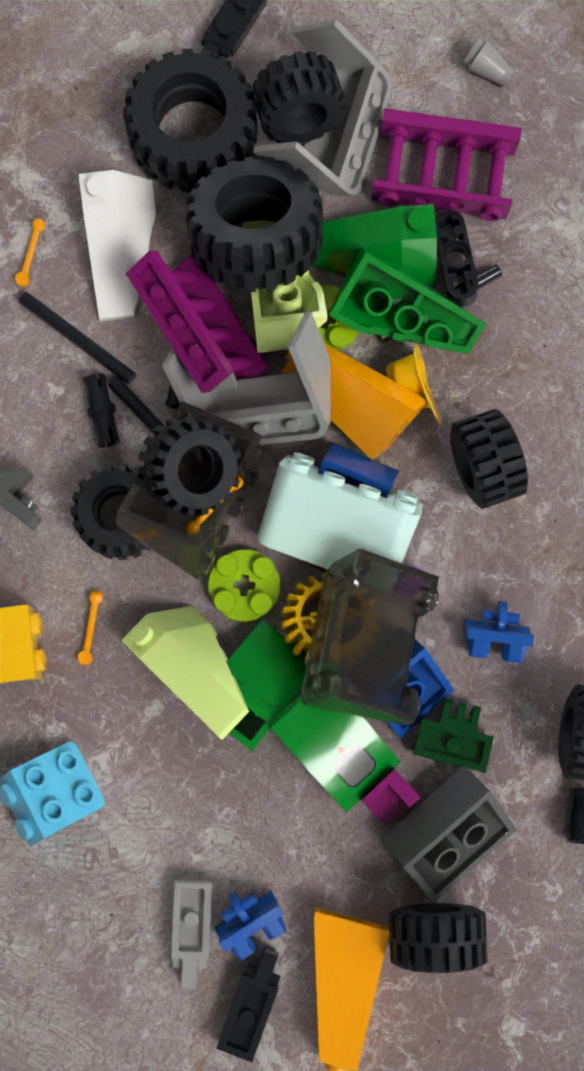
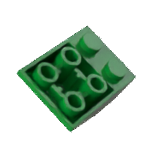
M264 620L260 621L227 661L230 672L235 677L249 710L229 734L252 752L271 729L268 724L288 707L316 670L319 663L313 659L309 665H306L304 660L307 653L302 652L300 655L295 656L293 649L296 645L294 643L286 644L285 636Z

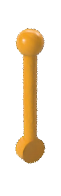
M36 218L32 222L34 230L21 272L15 276V281L20 287H27L30 283L28 276L39 234L45 229V222L40 218Z
M236 475V479L240 480L238 488L232 487L230 493L243 485L244 481L239 475ZM209 508V514L199 515L195 520H190L186 524L187 532L197 534L200 531V525L214 510Z
M98 590L92 591L89 595L91 608L83 651L78 654V661L82 665H89L93 660L90 649L98 604L103 600V594Z

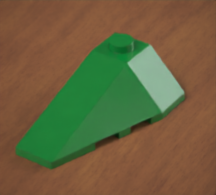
M434 204L396 207L323 222V247L320 249L317 261L311 267L334 273L337 271L347 273L363 246L428 287L436 286L437 234Z
M363 246L344 276L329 312V316L359 333L390 337L393 340L403 342L405 340L425 344L428 347L469 354L487 325L480 318Z

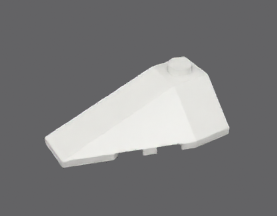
M117 170L79 174L82 208L99 320L107 321L135 317L139 294L126 273L150 248V237L157 216L152 180Z

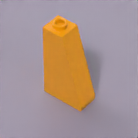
M324 343L331 361V421L373 460L392 445L428 401L423 396ZM289 352L286 356L289 362L281 371L283 374L297 372Z
M315 907L313 928L319 1062L325 1063L324 1068L329 1071H357L388 942L389 929L385 925Z

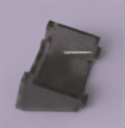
M361 548L332 563L326 572L322 585L301 690V702L316 709L402 725L414 723L421 708V700L415 688L406 686L418 618L432 611L438 603L439 592L437 586L439 576Z

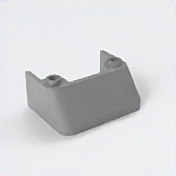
M337 19L294 27L292 34L310 51L316 52L317 56L323 54L327 57L328 61L331 60L334 64L346 100V112L342 114L343 119L341 122L335 124L336 128L331 132L325 133L319 139L316 138L309 143H305L304 147L297 141L259 145L254 147L253 153L262 160L264 157L274 158L275 162L278 163L282 161L291 163L294 166V170L299 168L306 173L319 190L339 196L356 195L362 188L383 121L384 108H387L391 95L392 82L390 75Z
M312 312L304 313L288 346L297 372L236 380L234 373H232L211 392L201 393L173 347L162 364L186 417L196 418L222 427L226 430L225 434L231 435L236 441L232 447L241 448L318 439L326 434L330 425L331 361Z

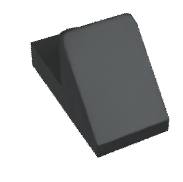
M27 469L1 471L0 504L34 531L42 521L34 513L38 506L23 494L16 498L32 480L33 475Z

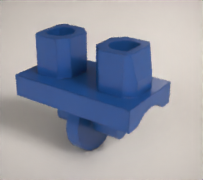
M498 601L496 611L483 609L482 620L488 621L465 619L463 629L467 638L468 654L471 657L488 658L490 642L503 643L502 660L522 663L527 646L533 647L534 634H530V627L511 625L519 624L520 614L508 612L506 601Z
M272 890L258 899L253 892L242 900L235 891L230 893L228 897L232 906L221 912L224 921L214 927L219 937V944L226 952L230 949L239 960L245 959L255 951L256 945L251 935L260 929H263L269 940L276 939L286 932L282 919L283 912Z

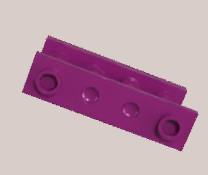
M384 108L380 137L388 138L390 144L384 181L374 179L371 200L378 201L379 204L384 206L434 204V209L453 210L458 213L478 215L487 221L506 219L512 206V199L500 197L505 158L508 155H515L520 142L522 128ZM406 141L419 142L424 145L418 186L398 183L403 143ZM439 146L454 147L458 150L453 190L432 188L437 148ZM474 150L489 152L492 155L487 195L466 193L471 153Z
M148 251L126 273L201 393L211 392L232 373H234L237 380L259 377L270 368L263 354L257 352V345L216 282L210 279L207 273L205 274L199 269L192 254L175 270H169L158 251Z

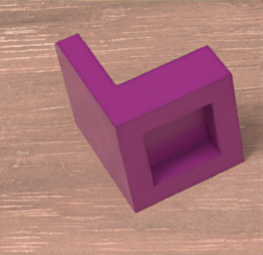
M393 769L361 801L384 825H388L405 807H411L420 796Z

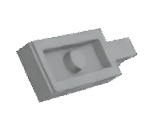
M175 879L171 959H173V968H182L181 989H196L198 987V969H207L208 960L210 959L213 880Z

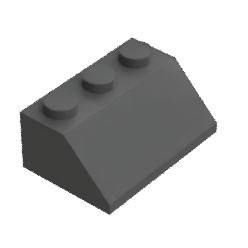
M464 765L428 798L421 801L404 819L394 825L380 840L427 897L435 903L517 829L491 791Z

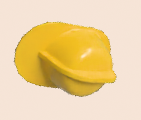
M416 343L414 344V353L387 365V377L423 396L428 401L424 408H431L439 425H442L440 414L428 386L421 350Z

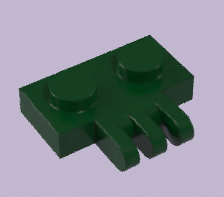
M445 698L439 722L420 719L412 755L459 767L465 765L468 769L486 773L494 737L476 732L481 707L473 705L470 719H466L464 716L467 703L459 702L454 716L450 714L452 700Z

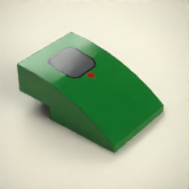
M324 674L268 724L280 740L346 813L401 762L368 722Z

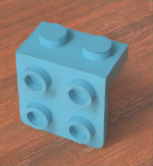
M67 742L8 771L0 778V799L5 806H10L16 818L15 827L17 833L24 841L27 840L30 847L101 809L105 804V800L77 745L73 742Z

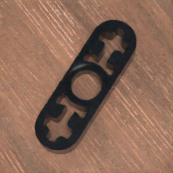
M446 210L435 217L437 254L447 298L460 307H466L474 303L478 296L477 274L465 220L460 213ZM446 224H451V227L454 229V240L449 242L448 232L444 228ZM452 252H460L466 259L459 265H452L447 262L446 256ZM463 275V283L467 293L461 294L460 290L457 289V276Z

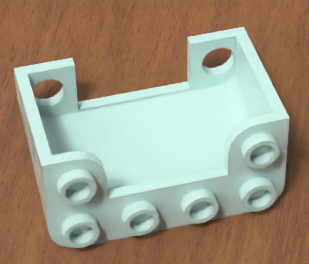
M294 452L293 456L287 454L279 463L256 538L257 541L276 551L371 586L386 590L392 589L421 517L423 503L417 502L418 497L403 490H397L396 494H389L385 498L380 496V490L372 486L360 484L359 488L344 483L345 478L339 474L324 471L323 475L319 474V468L313 464L314 459L308 455Z

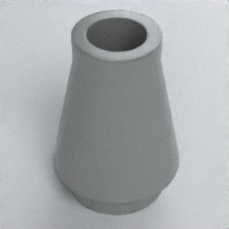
M480 38L463 60L469 66V71L499 84L502 88L515 71L489 41L485 43Z

